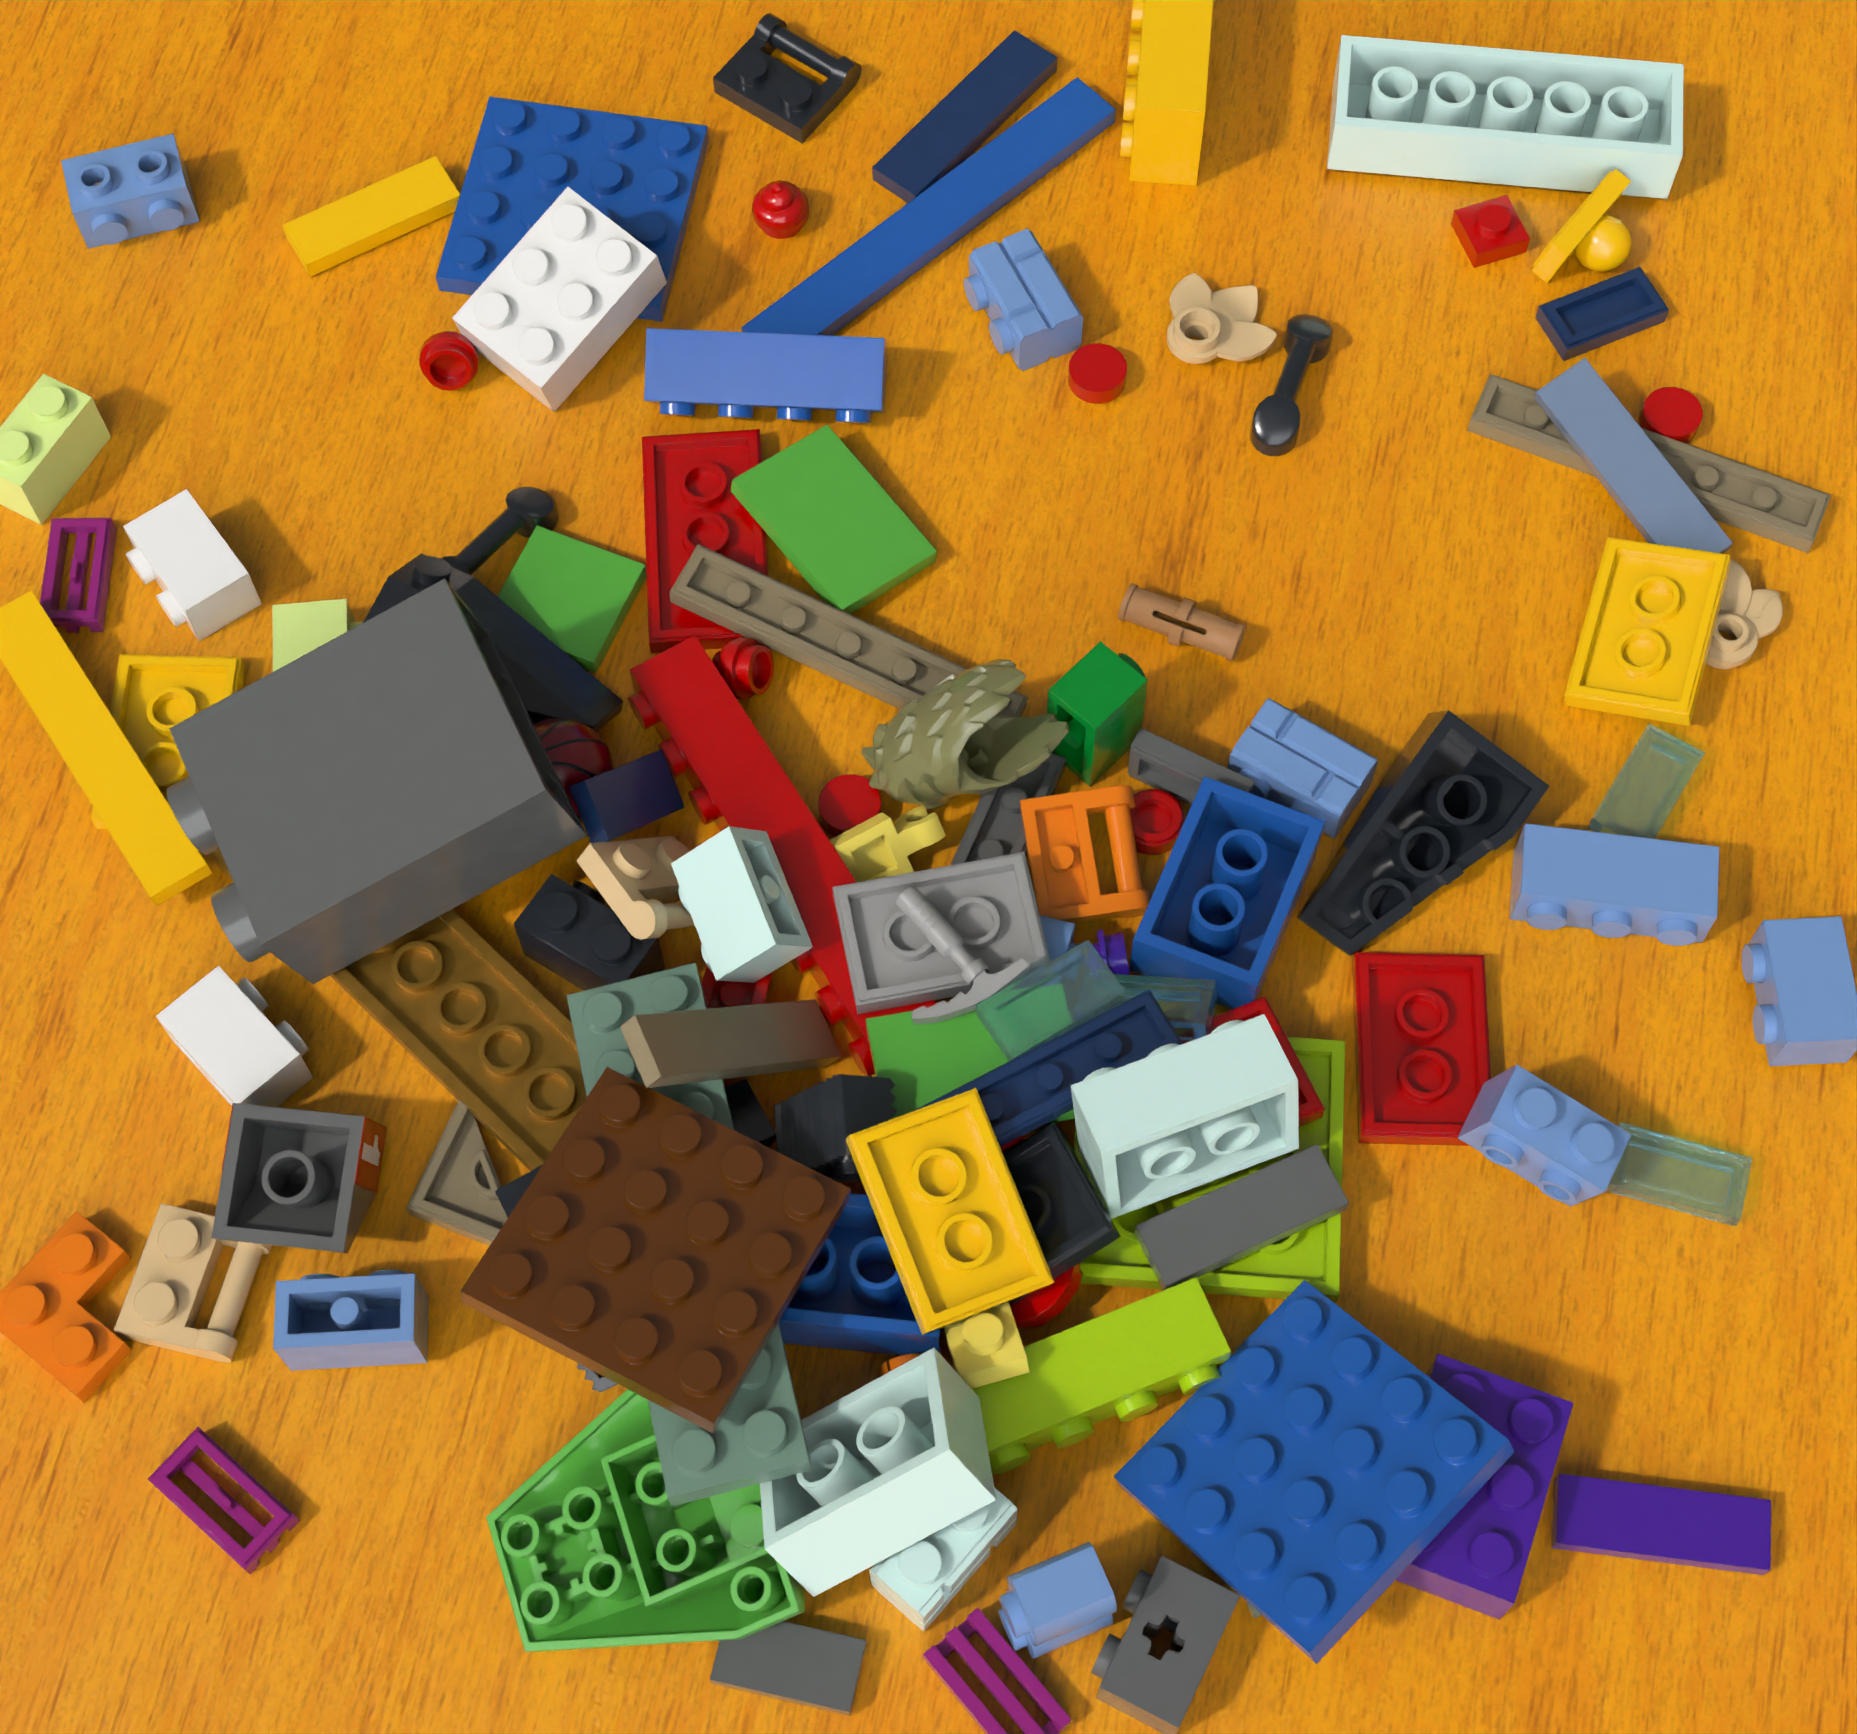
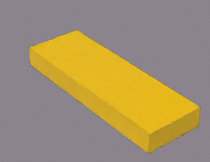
M434 156L287 222L282 227L309 277H312L455 212L460 193L438 158Z

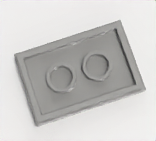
M1024 852L832 887L857 1015L954 997L960 991L967 994L972 988L961 977L963 971L952 958L943 957L926 936L911 922L909 917L895 904L899 895L911 886H915L963 938V947L975 960L979 958L983 960L990 968L988 974L997 973L1023 957L1030 965V975L1018 984L1050 979L1052 977V966Z

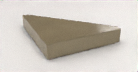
M459 1100L406 1209L411 1216L490 1246L508 1219L495 1193L497 1189L501 1188V1184L475 1117Z

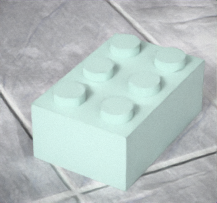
M1265 1014L1247 1021L1233 1020L1218 1026L1209 1035L1181 1045L1167 1044L1161 1046L1144 1059L1119 1068L1106 1067L1098 1069L1085 1077L1083 1081L1070 1085L1079 1153L1111 1219L1299 1149L1298 1079Z
M932 1348L802 1419L813 1470L760 1483L764 1548L792 1577L815 1597L995 1501L996 1494L979 1396L935 1348Z

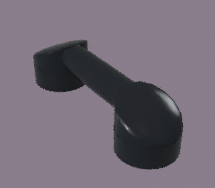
M1302 314L1293 316L1288 320L1284 338V348L1288 356L1274 394L1266 397L1258 404L1251 425V443L1262 454L1268 456L1285 455L1294 448L1297 442L1301 416L1299 407L1295 402L1309 364L1319 362L1327 356L1333 335L1331 325L1320 317Z
M535 487L513 489L507 494L505 499L507 508L456 556H445L441 559L447 561L451 567L471 576L516 532L525 538H530L536 526L553 531L558 522V511L554 498L548 492Z

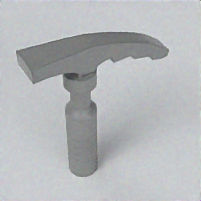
M915 886L907 888L897 898L895 904L909 917L911 922L926 936L943 957L952 958L963 971L961 977L972 987L967 994L960 991L948 1003L943 1000L929 1008L922 1006L915 1009L911 1013L914 1025L938 1023L972 1012L991 1003L1030 975V965L1023 957L997 973L988 974L990 968L981 958L975 960L963 947V938Z

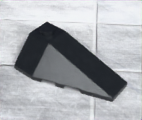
M421 553L388 576L364 620L366 622L435 583L446 579L489 631L532 722L537 723L546 719H573L598 732L622 711L623 700L476 578L451 567L447 561L441 558L426 556Z
M1449 710L1428 713L1390 766L1296 918L1346 955L1351 956L1410 913L1412 908L1443 885H1448L1461 876L1466 868L1488 852L1498 849L1512 839L1549 788V785Z

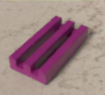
M52 518L40 604L55 628L64 627L67 633H79L80 627H89L91 633L104 632L117 528L112 518ZM69 533H77L74 557L71 562L66 610H58ZM96 533L87 608L82 610L92 535Z
M199 1427L148 1478L155 1487L249 1574L260 1565L258 1562L259 1558L267 1550L271 1553L280 1543L277 1539L287 1529L291 1531L300 1522L290 1510ZM199 1449L204 1451L274 1516L265 1527L190 1459ZM179 1470L184 1472L254 1537L245 1549L170 1480Z
M978 1607L967 1616V1619L958 1627L955 1626L949 1631L936 1646L933 1645L923 1654V1659L985 1734H1007V1732L946 1660L954 1651L960 1655L1024 1734H1059L1071 1724L1072 1719ZM976 1633L1047 1717L1049 1722L1045 1726L1040 1728L970 1644L968 1639Z

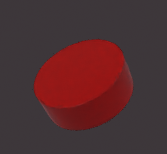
M1093 343L1079 348L1072 355L1069 361L1068 384L1071 391L1078 398L1089 403L1101 404L1114 400L1124 390L1127 377V363L1124 356L1116 348L1107 344Z
M1662 387L1650 393L1646 398L1639 416V425L1641 428L1687 444L1695 437L1703 418L1702 406L1698 399L1687 390L1678 387Z
M845 774L833 778L823 787L818 800L819 816L823 827L831 835L836 837L882 812L880 793L878 789L870 787L869 779L860 775Z
M1147 789L1134 794L1135 807L1130 810L1137 852L1145 855H1160L1172 850L1185 821L1184 811L1179 801L1171 794L1157 789Z

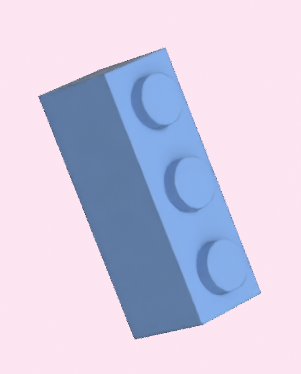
M1525 823L1513 851L1509 919L1527 921L1530 926L1542 930H1555L1569 926L1592 929L1595 934L1607 938H1619L1634 934L1657 937L1661 943L1673 946H1684L1694 942L1702 943L1715 922L1718 913L1719 847Z

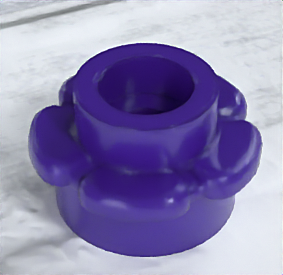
M1103 929L1097 932L1098 943L1086 945L1091 983L1104 981L1106 992L1113 993L1112 986L1131 984L1123 933L1104 935Z

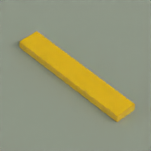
M32 590L0 607L1 661L155 906L211 875L212 872L207 863L182 830L171 807Z

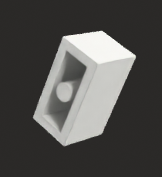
M187 489L123 526L134 549L126 553L130 564L145 585L155 580L163 590V592L156 595V598L173 625L177 627L186 622L199 641L262 604L249 573Z
M219 966L156 1015L171 1040L231 1106L233 1103L278 1107L313 1078L302 1059V1056L309 1051V1048L297 1032L285 1020L275 1027L262 1013L269 1007L268 1003L250 981L242 977L238 982L234 983Z

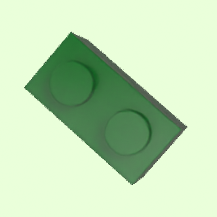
M1100 641L1048 690L1047 714H1055L1059 722H1068L1070 727L1069 732L1051 753L1066 758V767L1090 787L1130 749L1133 740L1140 728H1142L1148 679L1145 678L1141 667L1131 657L1124 653L1116 654Z

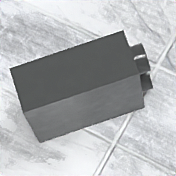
M446 579L435 583L169 728L189 774L188 777L167 788V797L171 809L188 839L202 854L209 855L220 849L233 879V883L211 895L212 906L221 928L236 951L246 961L253 962L268 953H272L312 984L319 982L587 836L489 631Z

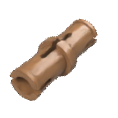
M1133 583L1129 585L1118 613V619L1121 621H1128L1168 636L1167 642L1169 644L1180 647L1182 642L1225 657L1226 660L1231 662L1234 661L1246 630V625L1242 623L1237 624L1196 608L1197 602L1184 597L1179 602L1140 588ZM1158 612L1204 628L1207 633L1159 616Z

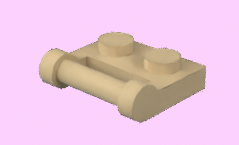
M674 836L590 843L576 860L634 938L640 940L657 938L669 929L695 926L691 914L685 909L682 902L662 904L681 901L678 893L679 883L671 863L690 852Z
M161 1203L114 1331L121 1338L219 1362H232L238 1345V1340L233 1338L262 1254H269L273 1245L213 1239L211 1237L215 1216ZM223 1245L236 1248L207 1329H194Z

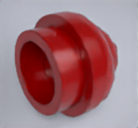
M778 180L770 182L762 187L754 196L752 203L753 218L756 224L768 236L776 239L790 238L800 232L808 219L809 202L807 196L800 188L788 181Z
M443 331L434 334L424 342L419 357L421 371L433 386L441 390L453 391L464 387L474 378L478 370L479 357L476 347L464 335L455 331Z
M741 637L731 640L725 644L721 651L715 653L712 658V662L736 699L747 700L754 695H762L771 685L774 674L772 653L768 647L759 645L755 639Z

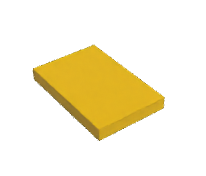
M1607 537L1565 690V705L1690 726L1731 567V555Z
M119 655L110 714L168 804L167 788L189 776L169 728L243 689L246 666L241 657ZM93 807L91 820L97 829H107Z
M976 1088L853 1133L845 1139L922 1335L1054 1283Z

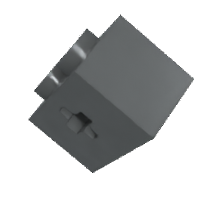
M1161 1556L1153 1575L1140 1569L1122 1606L1123 1609L1134 1614L1122 1639L1109 1633L1091 1671L1092 1674L1103 1679L1096 1699L1163 1734H1176L1240 1595L1164 1556ZM1161 1628H1164L1174 1634L1171 1640V1647L1175 1651L1168 1650L1160 1661L1149 1655L1151 1641L1146 1636L1155 1638Z

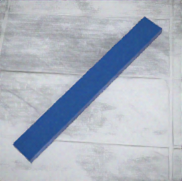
M1078 77L742 326L741 331L834 335L1115 123L1116 109Z

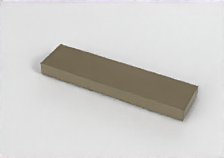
M816 999L634 1015L620 1026L646 1088L824 1068L842 1057Z

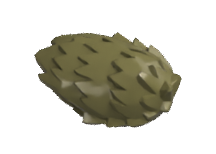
M996 659L972 667L957 676L951 673L922 698L913 699L903 705L889 722L877 725L873 735V747H863L861 753L874 770L869 782L871 788L884 790L889 796L899 802L924 805L927 809H935L950 802L954 796L960 794L984 795L1034 771L1051 756V752L1069 732L1070 727L1068 722H1059L1055 714H1042L1030 718L1029 716L1012 717L996 715L1010 702L1011 699L1008 696L1026 677L1022 671L1015 668L1016 664L1011 660Z

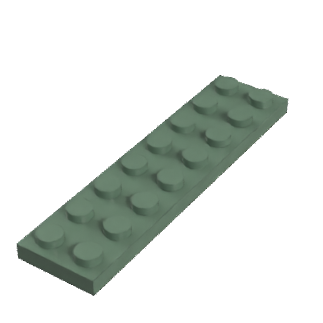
M696 963L566 995L586 1095H589L606 1067L644 1085L620 1026L634 1015L707 1009ZM724 1079L651 1088L735 1130ZM779 1322L714 1434L648 1400L666 1494L671 1506L813 1470Z

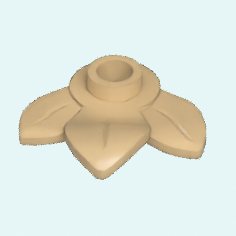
M1191 273L1174 287L1170 295L1169 305L1174 319L1169 324L1167 330V345L1172 354L1184 362L1200 364L1209 362L1216 357L1238 362L1251 360L1264 354L1276 340V332L1267 326L1254 323L1258 309V290L1254 285L1231 287L1211 293L1208 284L1196 273ZM1190 337H1198L1202 340H1192Z
M1732 559L1706 661L1708 665L1717 669H1731L1747 662L1754 654L1758 640L1773 633L1783 616V605L1779 592L1771 589L1752 591L1750 578L1746 571ZM1719 632L1728 633L1736 640L1724 639Z

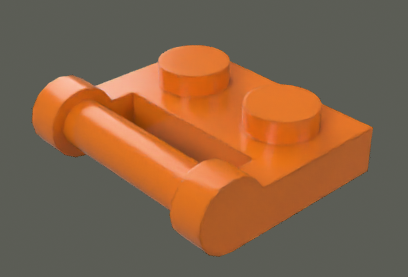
M1117 785L1020 800L1029 867L1039 915L1070 923L1144 915L1151 900L1150 890L1143 889L1130 814V810L1135 807L1132 786ZM1089 814H1105L1118 893L1100 894L1087 817Z

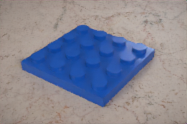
M489 96L436 273L439 291L473 295L562 192L569 187L657 255L667 283L637 318L663 322L709 143L708 126Z
M1304 1280L1230 1358L1218 1368L1220 1378L1201 1386L1113 1477L1127 1494L1317 1664L1512 1456L1514 1450L1510 1441Z

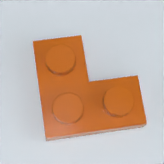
M76 1211L0 1292V1332L84 1403L132 1351L125 1342L85 1310L92 1300L129 1262L131 1257Z

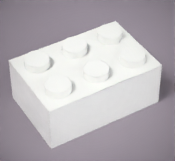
M567 187L452 319L461 334L474 344L479 354L551 411L555 412L666 285L667 281L656 254L571 188Z

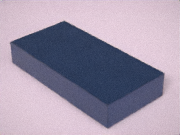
M1641 267L1539 305L1535 318L1562 360L1566 361L1665 322L1669 309Z
M662 749L569 786L591 843L611 841L685 808Z

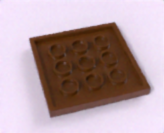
M606 1067L460 1291L462 1303L714 1434L848 1204L851 1189Z

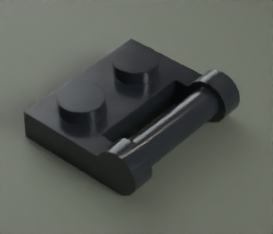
M768 13L759 21L754 35L713 77L714 92L803 144L853 90L860 78L862 68L860 64L850 58L843 56L839 59L786 29L785 21ZM777 48L828 79L820 85L770 55Z

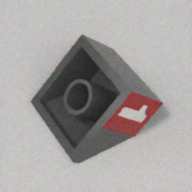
M233 1103L211 1238L348 1253L378 1192L387 1127L366 1116Z

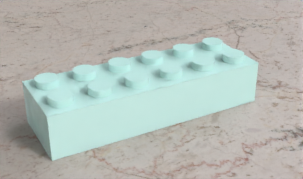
M1341 35L1333 79L1327 169L1593 192L1610 171L1613 172L1617 169L1631 180V183L1621 195L1667 199L1683 156L1684 64Z

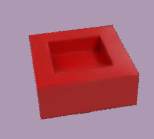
M1507 195L1454 210L1451 225L1473 268L1526 253L1530 237Z

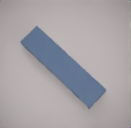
M1583 358L1536 391L1534 398L1648 543L1722 554L1731 548L1732 541L1586 358Z

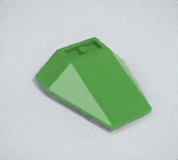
M628 1389L486 1517L525 1652L740 1640L805 1612V1588L764 1548L760 1484L671 1506L666 1494L648 1399Z

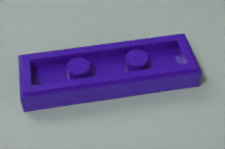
M1558 1474L1554 1479L1552 1549L1765 1575L1770 1571L1771 1500Z

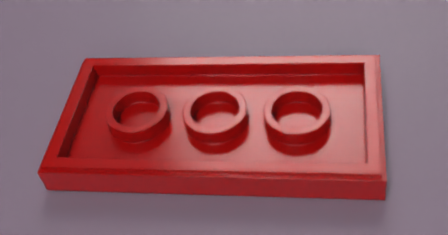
M760 429L642 437L650 651L651 653H662L694 635L704 650L722 649L727 642L744 636L671 603L670 590L698 544L769 577L766 532L731 492L732 479L762 463Z

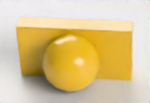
M1617 169L1613 172L1610 171L1552 238L1532 265L1534 267L1532 272L1548 283L1574 251L1582 265L1595 272H1609L1625 262L1632 245L1630 230L1622 220L1612 215H1606V213L1631 183V180Z

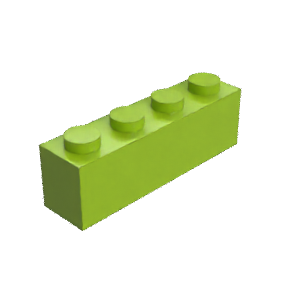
M1197 1277L1024 1347L1027 1356L1029 1373L972 1389L980 1399L992 1474H1001L1021 1466L1031 1458L1028 1451L1052 1441H1054L1057 1448L1073 1445L1095 1432L1093 1427L1095 1423L1118 1415L1121 1422L1139 1418L1158 1406L1156 1398L1178 1389L1182 1390L1184 1396L1193 1395L1201 1386L1220 1378L1218 1368L1230 1358L1231 1350Z

